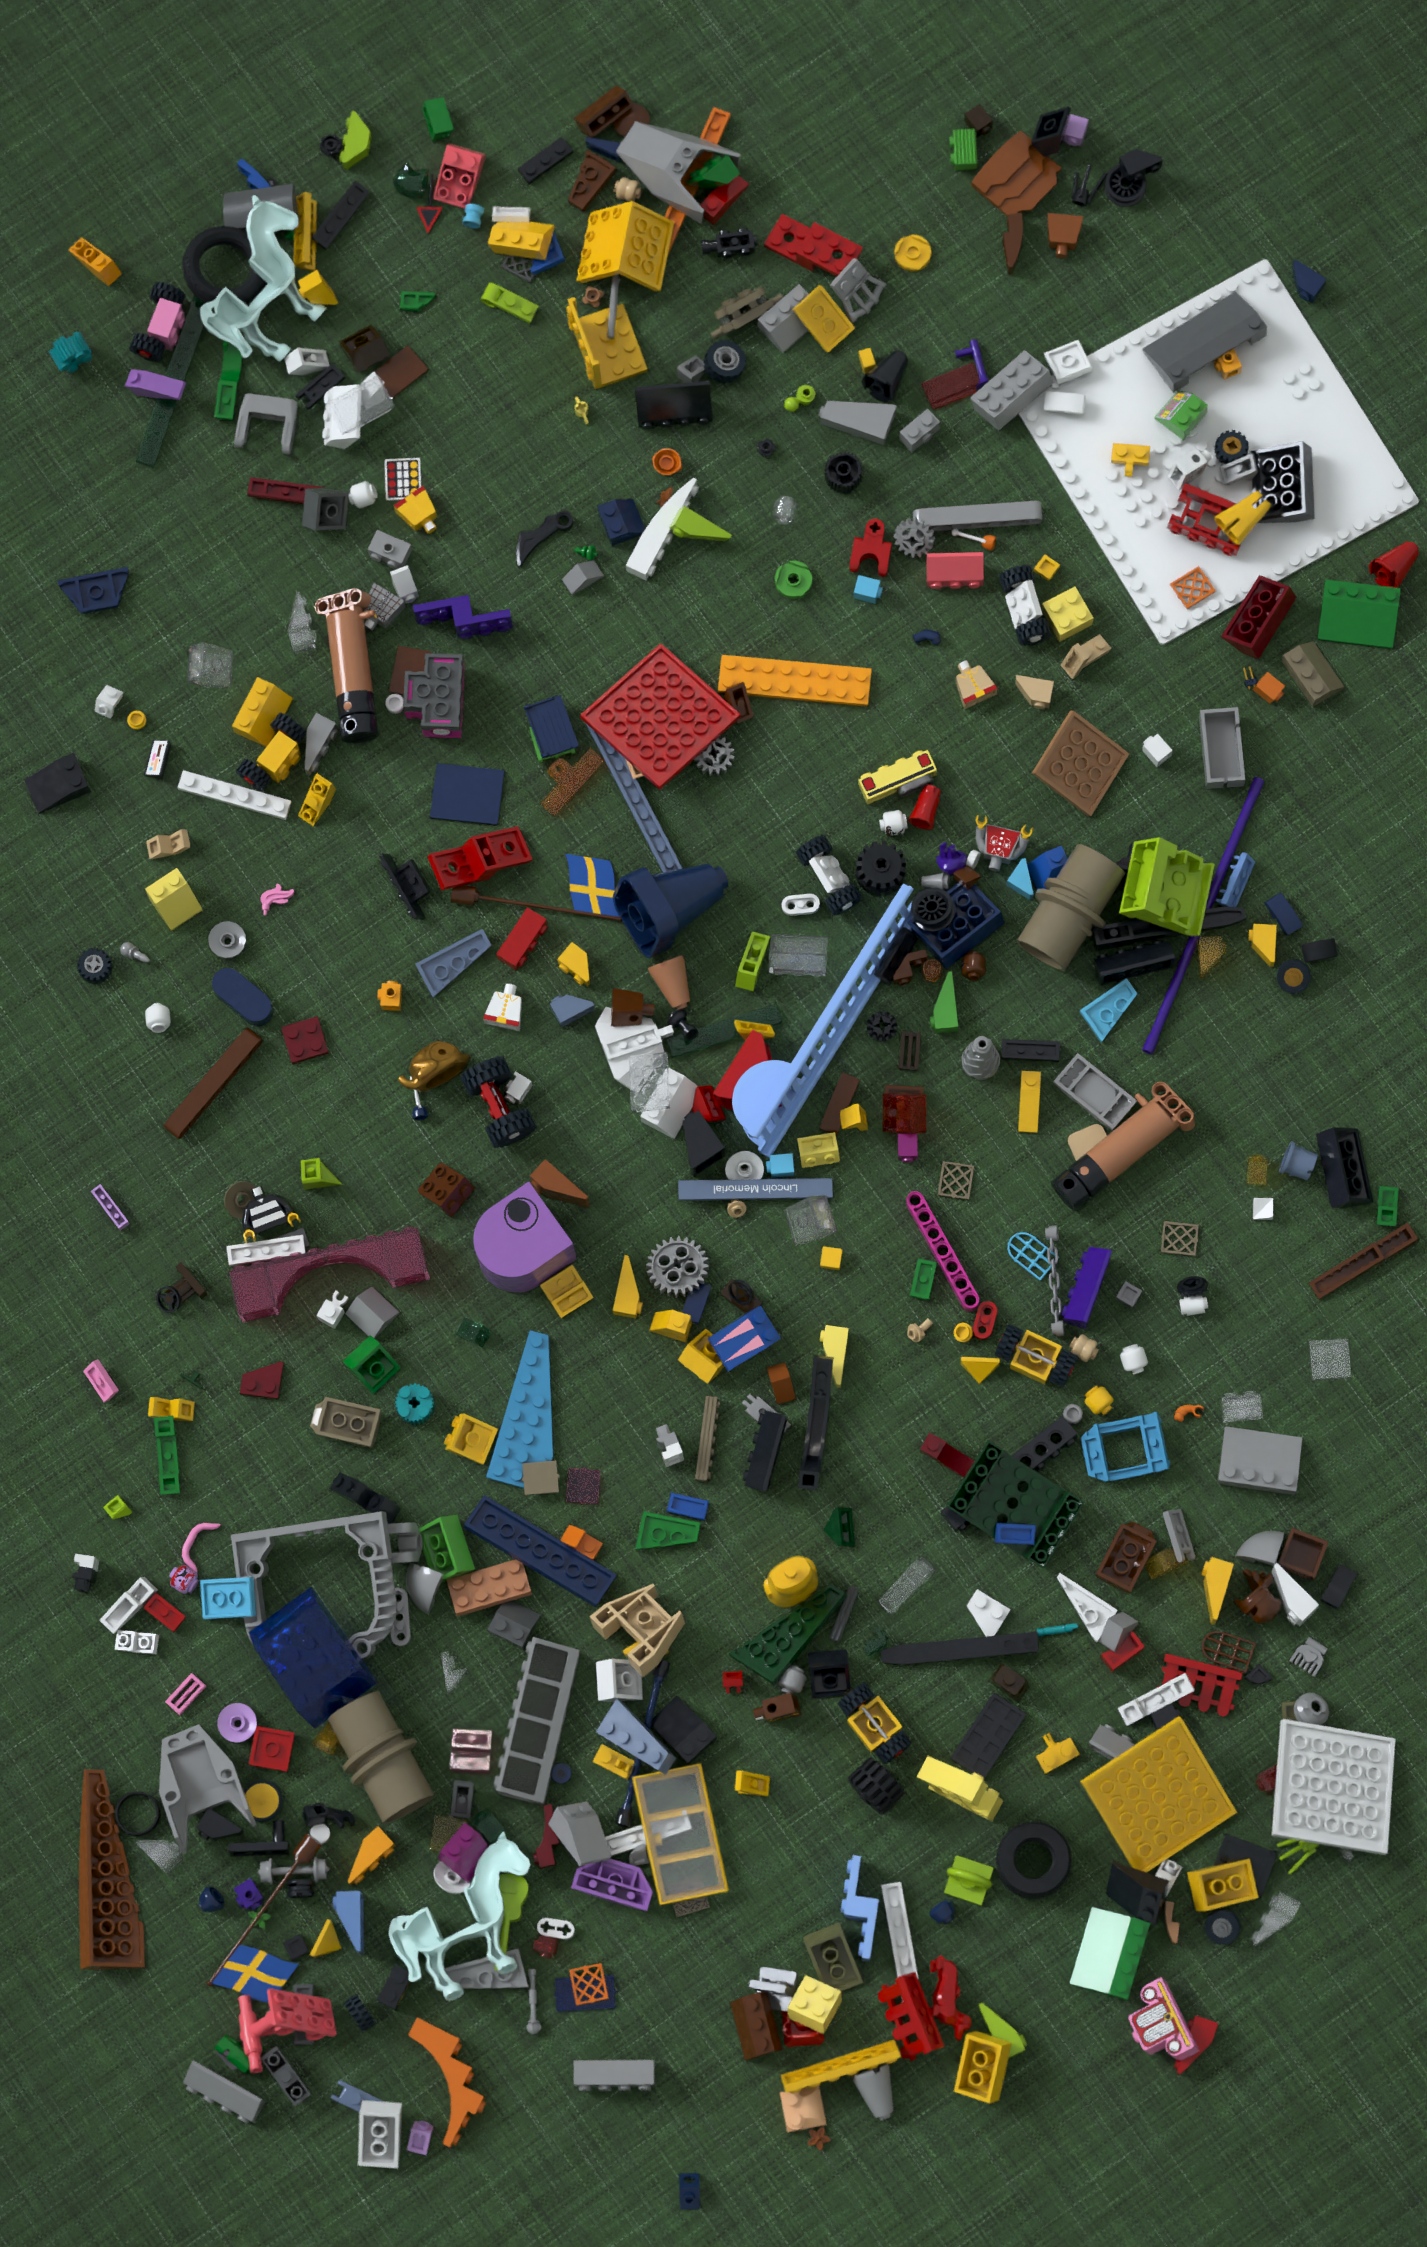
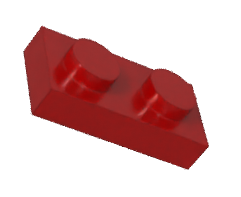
M156 1592L143 1607L173 1632L186 1619L185 1615Z

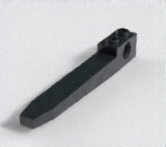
M1244 907L1205 909L1201 932L1226 928L1245 921ZM1141 919L1107 924L1104 928L1095 926L1092 931L1096 951L1130 946L1136 942L1184 935Z
M1037 1632L903 1644L881 1650L882 1663L904 1665L1039 1652Z

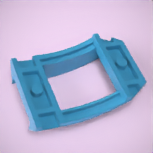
M1158 1412L1114 1422L1093 1424V1427L1081 1437L1088 1476L1107 1482L1169 1469L1171 1460H1168L1161 1427L1163 1422ZM1141 1428L1147 1464L1108 1471L1101 1435Z

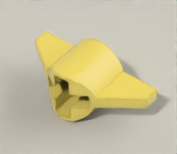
M575 397L577 403L575 405L576 415L583 417L587 425L589 424L586 417L588 414L587 403L580 402L578 397Z

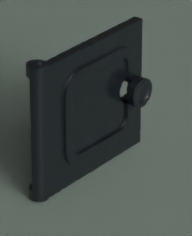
M1225 1834L1214 1866L1250 1859L1258 1893L1257 1899H1261L1277 1852Z

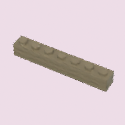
M706 1396L695 1481L708 1482V1479L711 1477L709 1467H712L713 1460H710L711 1455L713 1456L714 1454L712 1444H715L716 1436H714V1432L717 1431L715 1421L718 1420L719 1415L717 1413V1408L720 1407L718 1397Z

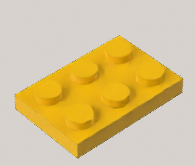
M822 285L815 288L792 309L825 352L832 350L855 329Z

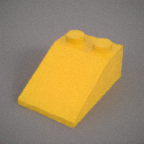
M1211 1557L1209 1562H1205L1201 1575L1205 1576L1203 1582L1210 1622L1212 1625H1215L1234 1564Z
M1250 1859L1187 1872L1196 1911H1208L1258 1898Z

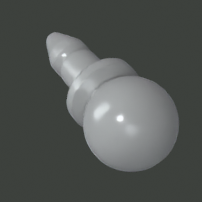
M125 942L121 945L120 952L124 957L136 958L142 962H150V959L145 954L139 952V948L132 943Z

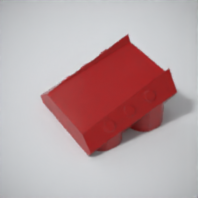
M782 2011L784 2045L790 2048L805 2045L819 2046L824 2042V2034L789 2019L788 2012Z

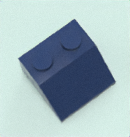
M614 499L597 506L598 514L611 546L638 537L645 531L633 499Z

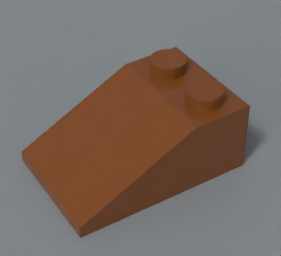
M546 1159L530 1175V1184L538 1195L543 1194L548 1198L586 1208L590 1205L588 1196Z

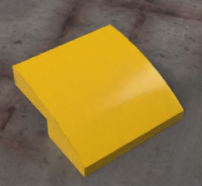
M572 1264L540 1284V1287L560 1318L594 1298Z

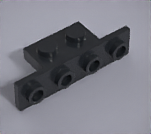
M382 853L379 855L381 865L388 871L390 881L397 887L399 897L408 907V913L414 919L424 920L426 917L417 901L429 894L431 890L415 861L410 859L398 868L391 854Z

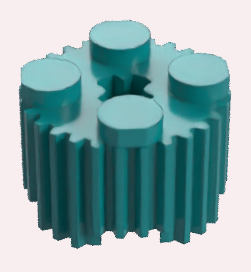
M77 331L73 333L74 336L68 338L63 336L54 341L53 349L48 351L60 371L75 372L78 369V365L90 361L93 357L83 336Z
M416 1383L414 1385L410 1384V1386L406 1385L399 1390V1394L397 1393L398 1397L395 1398L396 1411L406 1423L409 1422L410 1425L414 1424L415 1426L417 1424L420 1425L424 1421H428L427 1418H431L430 1415H433V1412H435L434 1398L430 1390L423 1385H416ZM417 1401L420 1405H417V1408H413L411 1403Z

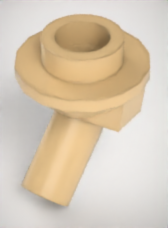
M731 1200V1203H728L727 1206L728 1214L734 1218L740 1217L746 1212V1205L742 1201Z
M927 1318L920 1326L915 1323L910 1324L907 1329L908 1337L914 1342H919L925 1337L924 1332L933 1322Z

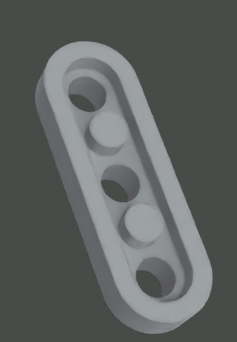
M395 1588L396 1596H402V1600L397 1602L396 1617L401 1614L403 1615V1620L397 1621L395 1619L394 1625L390 1630L391 1640L396 1646L403 1647L411 1640L409 1602L406 1591L402 1588ZM404 1634L405 1638L398 1640V1635Z

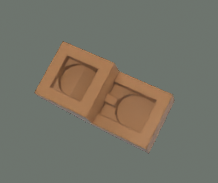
M1166 1901L1164 1917L1167 1933L1171 1943L1177 1944L1179 1923L1172 1922L1174 1902Z

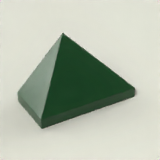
M836 1507L823 1530L838 1546L855 1547L852 1508Z

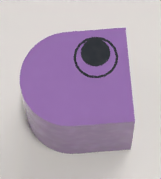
M527 1182L489 1208L481 1216L475 1227L474 1248L480 1268L491 1284L507 1292L518 1293L532 1290L577 1260L572 1241L530 1182Z

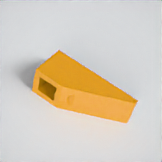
M80 238L69 249V252L108 286L122 274L111 258L83 238Z
M379 1826L363 1839L348 1879L350 1885L360 1883L365 1878L363 1874L368 1870L373 1871L380 1864L378 1861L383 1856L387 1858L394 1852L393 1847L395 1844Z

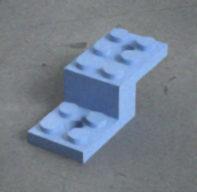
M853 1855L852 1860L848 1859L847 1873L850 1874V1878L845 1879L844 1893H847V1898L842 1899L841 1913H844V1918L867 1921V1923L863 1922L861 1936H865L864 1942H860L858 1956H862V1961L870 1962L879 1899L856 1896L861 1856Z

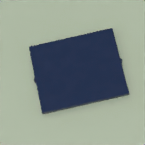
M437 763L434 789H432L433 797L430 818L498 825L505 771Z

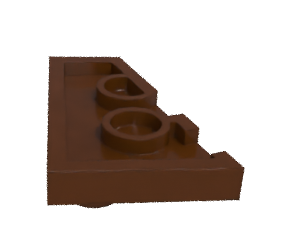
M589 150L585 153L584 162L579 169L580 173L568 199L569 204L582 212L588 208L617 171L615 166Z

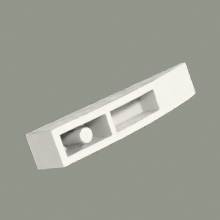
M692 478L680 488L653 517L626 564L627 572L644 580H647L649 576L654 574L657 560L662 559L665 545H669L673 538V530L669 528L680 508L683 506L689 508L691 496L694 497L699 487L697 486L696 478Z

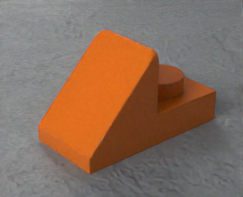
M572 1525L568 1526L560 1541L593 1561L603 1546V1543L586 1534V1531Z

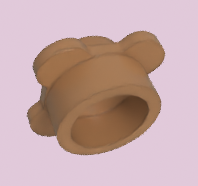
M588 287L582 301L584 304L598 307L600 305V298L603 297V292L601 290L598 291L596 288Z

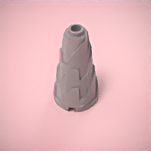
M979 1036L972 1041L962 1054V1067L968 1076L974 1077L976 1080L992 1077L1000 1065V1055L991 1039Z

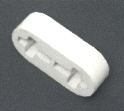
M543 1918L537 1924L538 1932L545 1937L566 1940L572 1938L575 1933L573 1924L564 1920ZM549 1922V1926L555 1927V1930L549 1929L545 1933L541 1925ZM565 1925H568L571 1933L568 1932L567 1936H564L562 1931H557V1927L564 1928Z

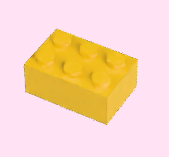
M978 2031L966 2034L954 2092L986 2103L998 2101L1012 2043Z

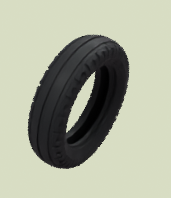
M217 226L202 231L192 239L185 250L182 269L189 289L197 298L205 303L211 302L223 290L211 285L202 276L199 260L203 253L217 245H229L239 249L249 261L252 256V249L247 232L235 227ZM251 267V274L248 280L241 286L228 290L246 304L259 294L265 284V280Z

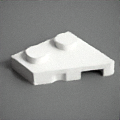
M978 1589L967 1604V1608L986 1637L995 1636L1010 1612L1009 1608Z

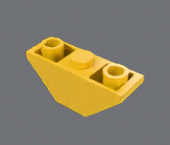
M316 774L298 816L314 826L332 801L336 791L334 785L319 774Z

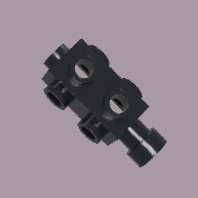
M739 228L737 232L730 233L729 230H722L718 235H715L716 240H701L703 255L717 251L718 258L722 257L724 259L731 258L734 255H751V253H755L754 246H758L757 235H753L752 230H748V228Z

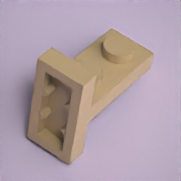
M1099 634L1081 646L1079 643L1072 646L1061 667L1071 679H1074L1079 675L1082 668L1110 652L1111 647Z

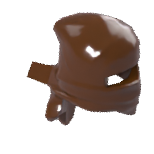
M1244 1569L1243 1574L1248 1580L1252 1593L1244 1600L1235 1599L1233 1602L1240 1611L1249 1615L1257 1624H1265L1274 1620L1281 1608L1282 1600L1275 1598L1269 1591V1586L1274 1580L1272 1573L1266 1576L1264 1571L1258 1574L1256 1571L1251 1572L1248 1569Z

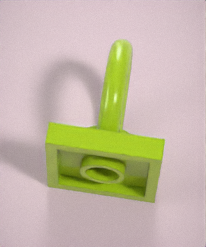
M956 1855L952 1868H948L946 1871L949 1879L944 1894L982 1906L986 1890L992 1887L990 1878L994 1868Z

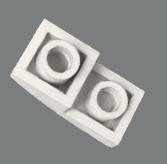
M1046 391L1043 410L1064 412L1066 414H1084L1086 396Z
M118 1630L115 1650L156 1655L159 1635Z

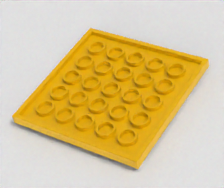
M1180 1716L1080 1781L1130 1866L1146 1873L1237 1813Z

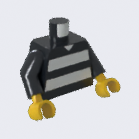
M262 1185L251 1189L255 1200L248 1202V1206L243 1211L242 1227L244 1241L247 1243L246 1239L253 1237L255 1242L256 1233L287 1221L294 1227L292 1221L298 1219L300 1223L301 1219L295 1213L290 1202L280 1195L274 1196L273 1193L265 1196Z

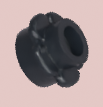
M770 439L761 440L757 444L758 453L764 457L771 456L776 448Z

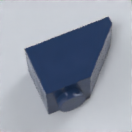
M1295 259L1292 272L1297 293L1303 300H1309L1313 303L1324 288L1326 278Z

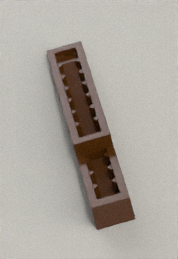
M1406 1223L1376 1243L1370 1244L1312 1280L1309 1284L1318 1299H1321L1419 1240L1409 1223Z

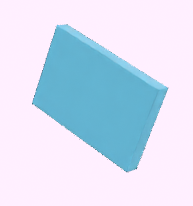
M253 1577L200 1580L203 1619L256 1616Z

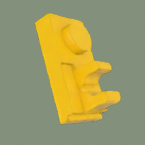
M601 1744L593 1760V1763L626 1780L629 1779L633 1771V1760Z

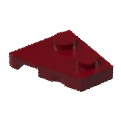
M280 1361L242 1374L240 1395L279 1399L284 1362Z

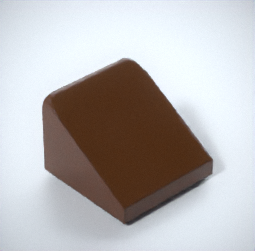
M969 866L953 873L955 880L967 890L981 878Z

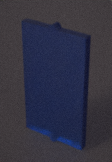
M604 1975L609 1999L576 2005L571 1977L555 1978L556 1993H554V1996L556 1997L557 2012L615 2008L616 1990L614 1989V1975ZM592 1976L583 1977L587 1982L592 1978ZM573 1977L574 1983L576 1984L579 1979ZM594 1978L591 1984L597 1988L600 1981ZM581 1981L577 1987L584 1990L587 1984ZM602 1984L601 1987L599 1988V1990H601L602 1992L605 1993L604 1987H603V1984ZM589 1986L586 1993L592 1996L595 1990ZM576 1989L577 1998H579L581 1992ZM599 1992L594 1996L595 1999L603 1997ZM583 1995L580 2001H588L590 1998Z

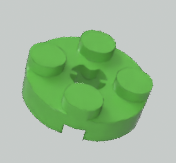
M789 561L781 565L776 571V589L784 597L790 599L803 598L811 589L812 574L804 563ZM797 576L798 582L792 584L791 581H788L789 578Z

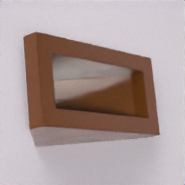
M785 1362L767 1367L777 1405L796 1400Z

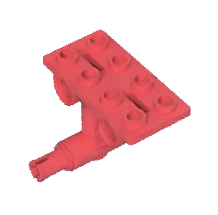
M270 1988L267 1990L270 2011L266 2013V2016L257 2021L256 2013L252 2010L251 1996L243 1995L238 1998L241 2011L239 2014L240 2037L243 2041L244 2053L249 2058L251 2073L263 2071L260 2057L262 2053L260 2037L272 2034L287 2035L295 2030L305 2032L306 2039L309 2041L319 2040L325 2036L334 2037L336 2035L330 1999Z

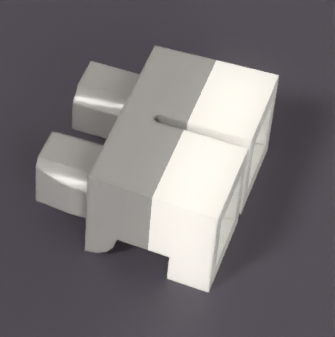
M667 1424L656 1428L659 1437L656 1438L657 1445L660 1449L666 1450L662 1452L665 1466L669 1467L684 1461L683 1452L675 1432L670 1433Z

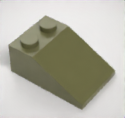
M840 1922L803 1936L805 1946L820 1982L840 1991L863 1983Z

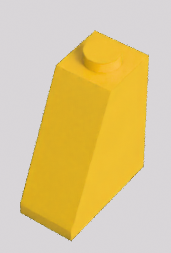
M675 1310L655 1312L649 1331L686 1343L692 1326L691 1315Z

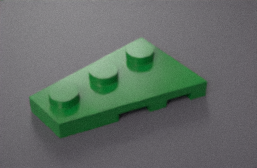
M643 1511L635 1550L697 1543L701 1523Z

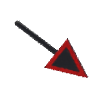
M430 174L428 207H416L428 234L443 207H432L433 174Z

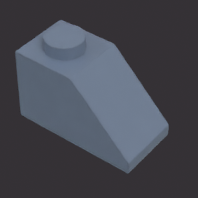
M559 995L550 1003L551 1010L561 1028L595 1010L593 1002L570 995L563 997Z

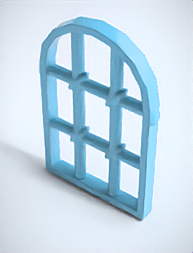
M1025 1232L1017 1233L1010 1238L1007 1247L1009 1256L1014 1262H1017L1041 1281L1046 1273L1051 1270L1052 1266L1050 1264L1048 1269L1044 1270L1036 1262L1040 1258L1048 1263V1259L1043 1255L1048 1250V1247L1036 1239L1035 1236ZM1019 1235H1027L1031 1239L1025 1241ZM1016 1237L1025 1244L1022 1250L1011 1243L1013 1238ZM1033 1240L1044 1248L1041 1252L1030 1245ZM1010 1246L1018 1252L1015 1258L1010 1252ZM1026 1248H1030L1038 1255L1035 1260L1023 1253ZM1020 1256L1031 1262L1028 1268L1017 1260ZM1036 1266L1043 1272V1275L1038 1277L1030 1269Z

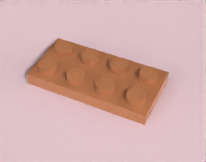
M516 1559L447 1580L457 1617L532 1595L524 1565Z

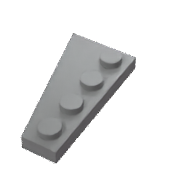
M519 1949L507 1951L506 1953L507 1956L514 1958L517 1963V1968L508 1974H499L498 1971H495V1964L491 1963L488 1957L445 1968L447 1976L453 1982L459 1983L462 1989L529 1988Z

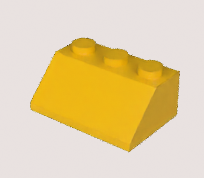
M497 222L492 227L488 245L494 253L546 260L555 226L536 222Z
M257 677L232 725L234 733L267 747L276 733L270 724L279 713L286 714L293 698L274 684Z

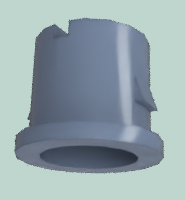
M1291 1141L1283 1156L1279 1173L1283 1174L1285 1172L1289 1176H1296L1307 1181L1311 1175L1310 1170L1312 1171L1318 1154L1308 1151L1302 1146L1298 1147L1294 1141Z

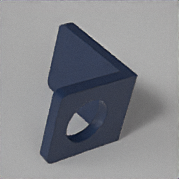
M699 2173L679 2174L680 2209L700 2208ZM687 2178H692L695 2180L692 2183L684 2182V2180Z

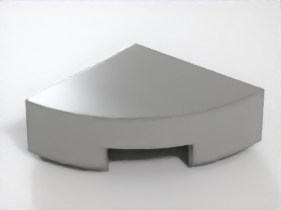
M645 1843L637 1846L631 1852L629 1865L638 1866L649 1863Z

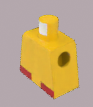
M423 486L394 505L396 514L414 531H418L423 527L430 534L437 528L432 521L437 517L436 510Z

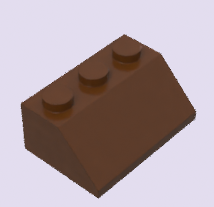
M758 1992L730 2002L745 2061L782 2051L768 1992Z

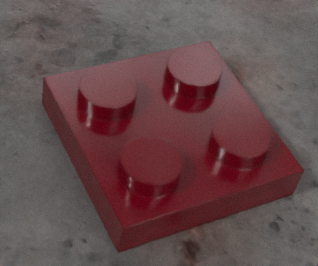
M318 1016L281 1027L292 1064L329 1053Z

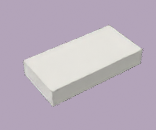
M493 207L492 222H529L530 208Z

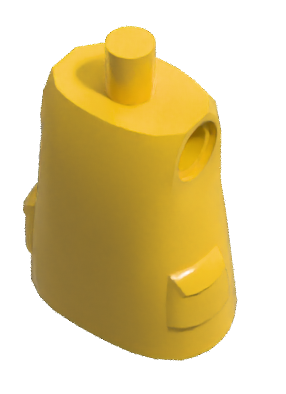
M793 1556L776 1565L769 1572L768 1578L764 1581L763 1585L768 1599L776 1606L783 1608L792 1607L807 1600L816 1591L818 1586L817 1569L813 1561L807 1557Z

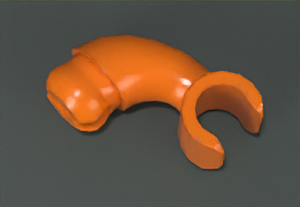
M1201 1405L1180 1406L1175 1411L1174 1419L1182 1422L1184 1417L1190 1412L1196 1418H1201L1202 1416L1196 1414L1195 1410H1204Z

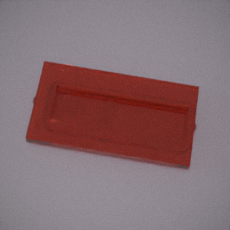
M972 362L925 381L921 385L932 409L935 410L978 391L976 386L979 384L980 379Z

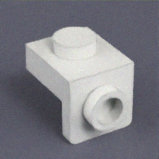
M106 685L96 698L95 712L112 718L114 708L122 699L123 692Z

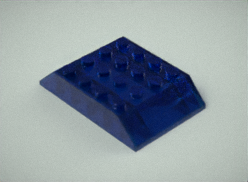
M312 1587L308 1588L249 1632L256 1652L297 1712L314 1729L327 1721L337 1710L353 1702L378 1683Z

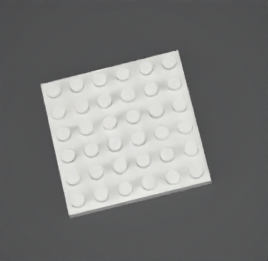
M1282 1719L1280 1721L1272 1836L1386 1855L1388 1852L1395 1738Z

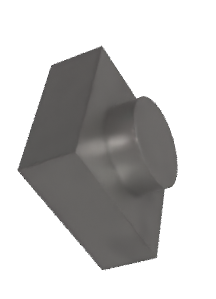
M1125 1281L1116 1299L1133 1308L1142 1290Z

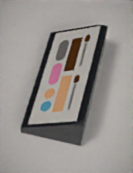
M152 741L144 776L163 780L171 748L170 741Z

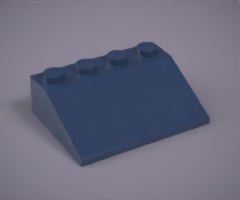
M958 882L947 891L955 907V916L946 928L936 932H929L918 927L914 917L907 922L945 969L1005 924L1001 911L975 885L967 890Z

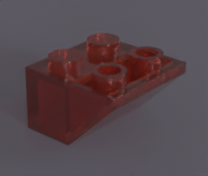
M883 1093V1132L903 1134L926 1133V1094Z

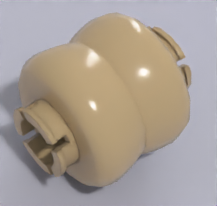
M626 177L616 181L614 186V192H616V197L619 200L635 202L636 198L639 199L642 193L640 192L642 191L640 183L637 180H630Z
M1083 1334L1079 1338L1075 1336L1069 1346L1072 1348L1071 1353L1077 1355L1083 1362H1088L1090 1358L1094 1360L1099 1349H1096L1098 1343Z

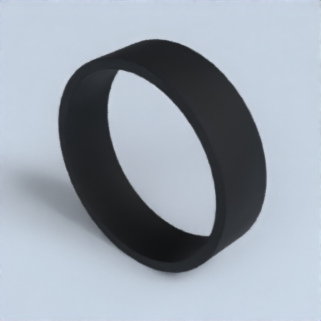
M135 1791L126 1794L120 1799L116 1807L115 1816L118 1825L126 1833L142 1836L150 1833L157 1826L160 1810L157 1802L149 1794ZM134 1795L147 1796L154 1802L156 1807L154 1823L143 1832H130L126 1830L119 1819L121 1805L127 1798Z

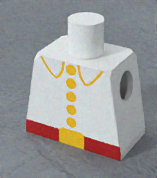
M506 984L504 993L494 992L483 1018L484 1024L520 1031L522 999L519 996H515L517 986Z

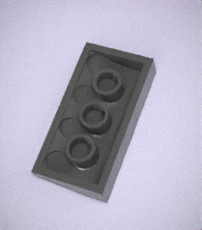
M294 184L224 194V226L246 229L248 215L254 208L252 202L253 195L257 196L260 201L272 202L293 211L298 217Z

